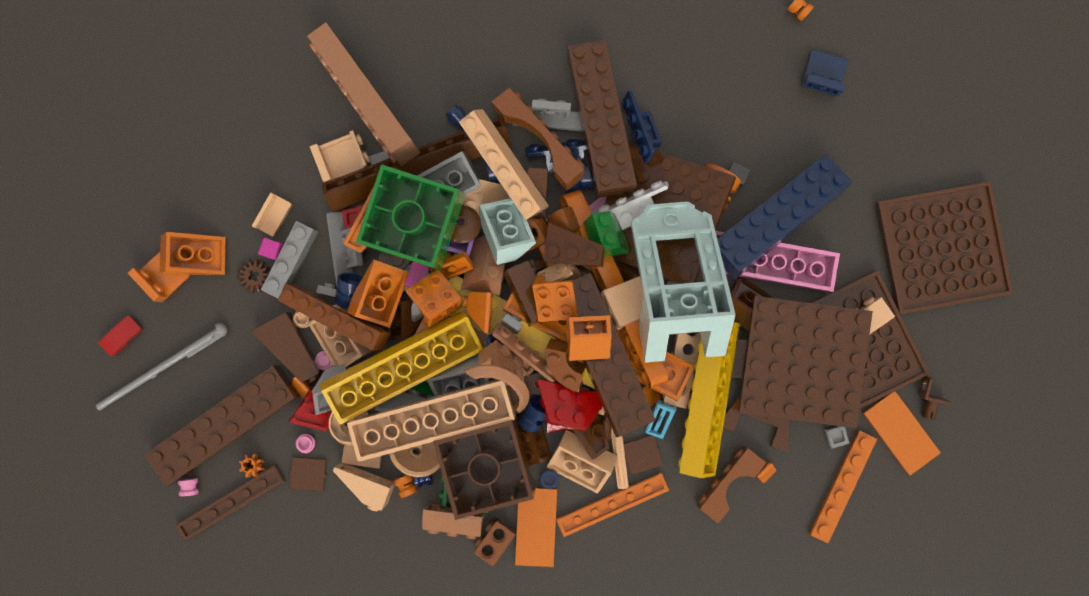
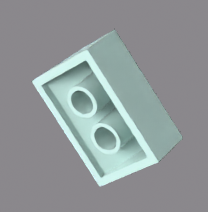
M511 198L480 205L479 217L481 226L496 265L517 260L535 245L536 241L527 220H525Z

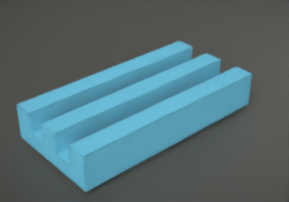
M658 400L653 410L654 417L656 418L660 408L662 411L654 429L650 430L654 422L647 424L645 433L663 439L677 406L673 405L671 407L669 403L665 402L663 404L661 400ZM666 411H669L668 417L663 425V428L661 432L658 433L657 431L664 418V415Z

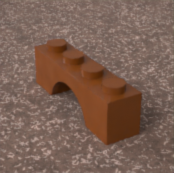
M745 446L735 452L734 460L723 467L722 475L719 478H715L710 484L711 489L707 494L703 493L698 499L699 504L697 507L716 523H719L730 509L726 501V491L729 484L734 479L742 476L755 478L766 464L764 460Z

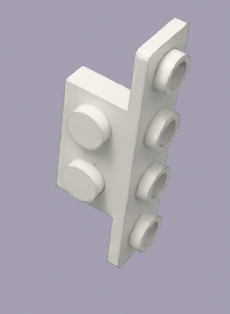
M662 181L655 182L651 185V188L645 191L644 189L637 190L629 198L622 197L611 206L606 204L600 207L598 212L611 211L615 214L622 230L631 226V222L643 213V210L648 205L654 204L651 196L667 190L669 184L667 181L663 183Z

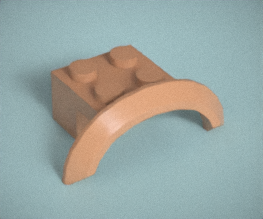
M495 340L479 351V365L470 367L465 372L473 379L494 378L503 381L511 386L519 396L518 402L513 406V409L520 413L526 408L529 401V390L524 382L523 360L518 355L513 354L506 345H502Z

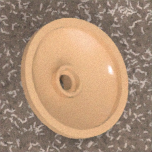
M433 442L389 453L396 468L409 476H428L440 468ZM417 450L419 455H415L413 451Z

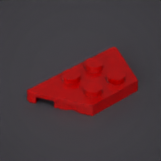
M539 379L535 381V385L539 388L541 395L540 401L545 410L546 422L549 424L585 431L602 408L599 397L595 392L582 389L576 392L561 384Z

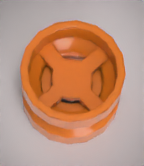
M794 0L787 10L795 13L797 19L802 22L814 6L811 3L805 2V0Z
M405 474L393 480L395 486L399 488L400 498L419 491L417 485L412 481L413 476Z

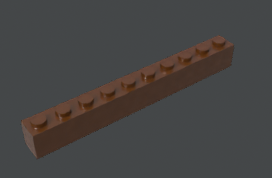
M502 117L491 120L508 146L512 145ZM464 130L417 148L420 154L403 166L397 161L393 163L389 158L322 183L323 195L332 212L341 210L368 198L375 185L381 165L417 176L462 151L466 152L470 161L482 155Z

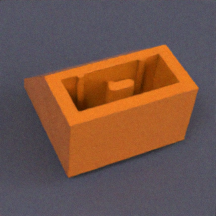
M610 315L569 317L566 320L569 361L610 359L612 337Z

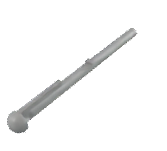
M223 323L215 324L216 328L103 399L96 404V408L98 410L104 409L149 379L158 376V373L186 356L190 358L216 340L224 337L228 331L226 325Z

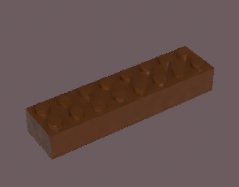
M606 40L570 45L567 50V59L596 198L634 192L637 183Z
M591 273L573 280L578 317L609 315ZM610 317L612 335L610 359L582 361L616 437H620L656 421Z
M273 365L148 451L144 456L164 486H170L290 404L300 395L292 387V383L281 367Z

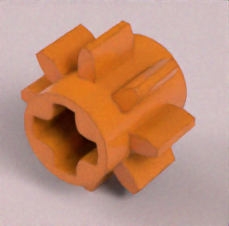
M246 454L245 459L239 461L241 464L239 471L245 472V477H251V475L258 477V472L264 470L262 467L264 460H259L258 454H253L252 457Z

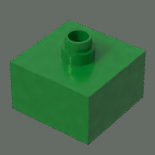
M381 165L356 243L441 270L465 195L457 188Z

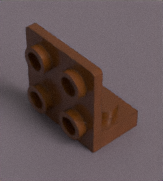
M543 426L537 432H529L519 427L529 465L541 463L552 457Z

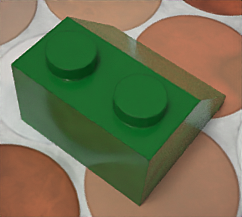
M611 211L592 213L583 222L588 239L605 247L604 257L630 252L624 232L615 214Z

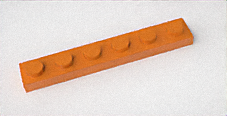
M857 430L809 532L811 536L829 543L877 441L876 438Z

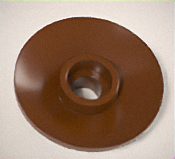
M462 205L457 222L464 220V224L460 226L456 223L451 238L452 242L459 244L468 243L475 239L481 229V220L478 213L473 208Z

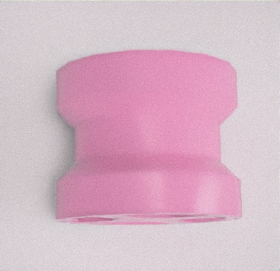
M198 478L178 480V485L180 486L179 496L199 494V490L196 488Z

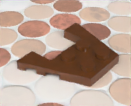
M740 395L725 413L723 428L734 432L739 416L742 414L738 412ZM744 414L776 426L770 446L788 453L789 419Z

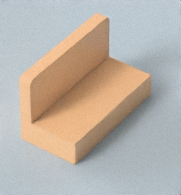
M270 193L252 226L275 237L293 204Z

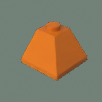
M468 292V296H464V308H467V313L484 333H490L493 294L488 292Z

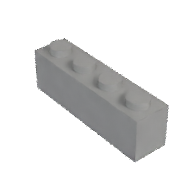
M298 221L295 222L261 288L262 291L279 299L285 283H293L318 231Z

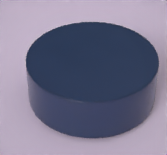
M546 469L540 475V483L546 489H553L559 483V476L554 470Z

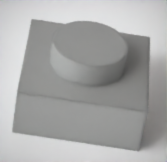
M325 283L324 286L318 285L316 293L335 297L336 285Z
M506 313L501 321L503 326L515 334H518L523 325L520 323L521 320L513 314L508 315Z

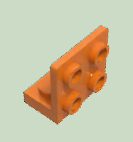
M160 252L142 269L132 268L128 272L132 279L155 302L166 300L190 277V275L160 274Z
M438 269L406 289L408 296L424 315V324L428 329L461 307V297Z
M545 275L536 276L532 287L539 322L567 320L569 317H578L572 280L546 282Z

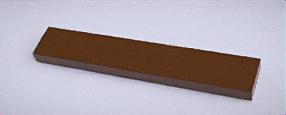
M274 465L260 473L258 477L252 478L175 526L183 540L187 541L286 480L278 466Z

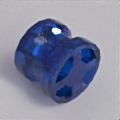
M431 474L423 477H413L416 488H421L425 484H433Z

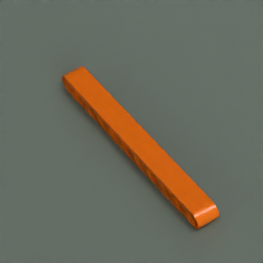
M576 190L560 196L562 208L572 207L579 223L580 229L574 231V233L588 239L583 222L592 213L582 192ZM612 256L604 257L603 267L590 266L601 292L624 283ZM640 320L624 326L620 329V332L644 384L648 388H652L668 381V374L662 361L644 362L639 333Z

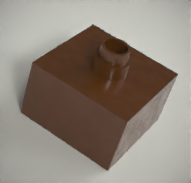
M516 416L514 420L433 441L455 520L534 499L536 488Z

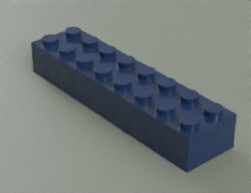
M826 154L717 239L725 271L735 280L845 192L853 181Z

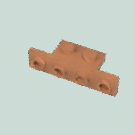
M500 323L495 326L492 335L506 345L513 354L518 355L523 360V372L527 377L536 370L553 383L556 380L550 372L546 360L537 351H533L522 339L512 334L507 327Z

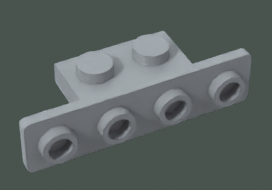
M546 99L532 101L534 115L538 119L541 118L546 123L548 129L582 131L579 112L570 111L571 103L563 100L553 102Z
M329 212L326 214L337 286L339 274L345 272L353 273L352 268L363 265V255L343 244L351 228H344L342 212Z

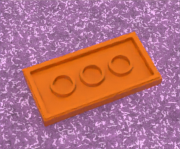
M896 391L884 396L862 412L907 475L911 476L941 453Z
M535 487L534 499L518 503L515 565L554 567L557 488Z

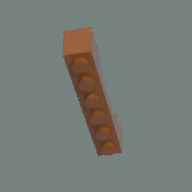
M508 88L492 101L493 110L499 117H502L505 123L514 124L529 130L544 143L552 157L554 177L566 191L585 177V166L579 159L575 160L572 157V152L566 145L564 147L561 145L560 139L554 132L550 133L546 123L534 115L535 112L531 106H526L522 102L523 99L520 94Z
M285 283L278 299L281 303L372 351H383L391 334L375 324L359 319L328 304L313 292L298 284Z

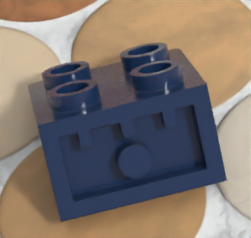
M812 50L801 86L838 97L845 90L846 84L842 83L848 60Z

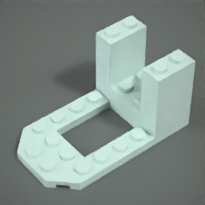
M690 202L648 205L643 210V213L631 222L643 290L639 333L644 362L665 361L669 334L700 332L705 357L725 356L736 314L712 216L705 211L703 213L695 209V205ZM694 238L704 282L664 285L656 241Z

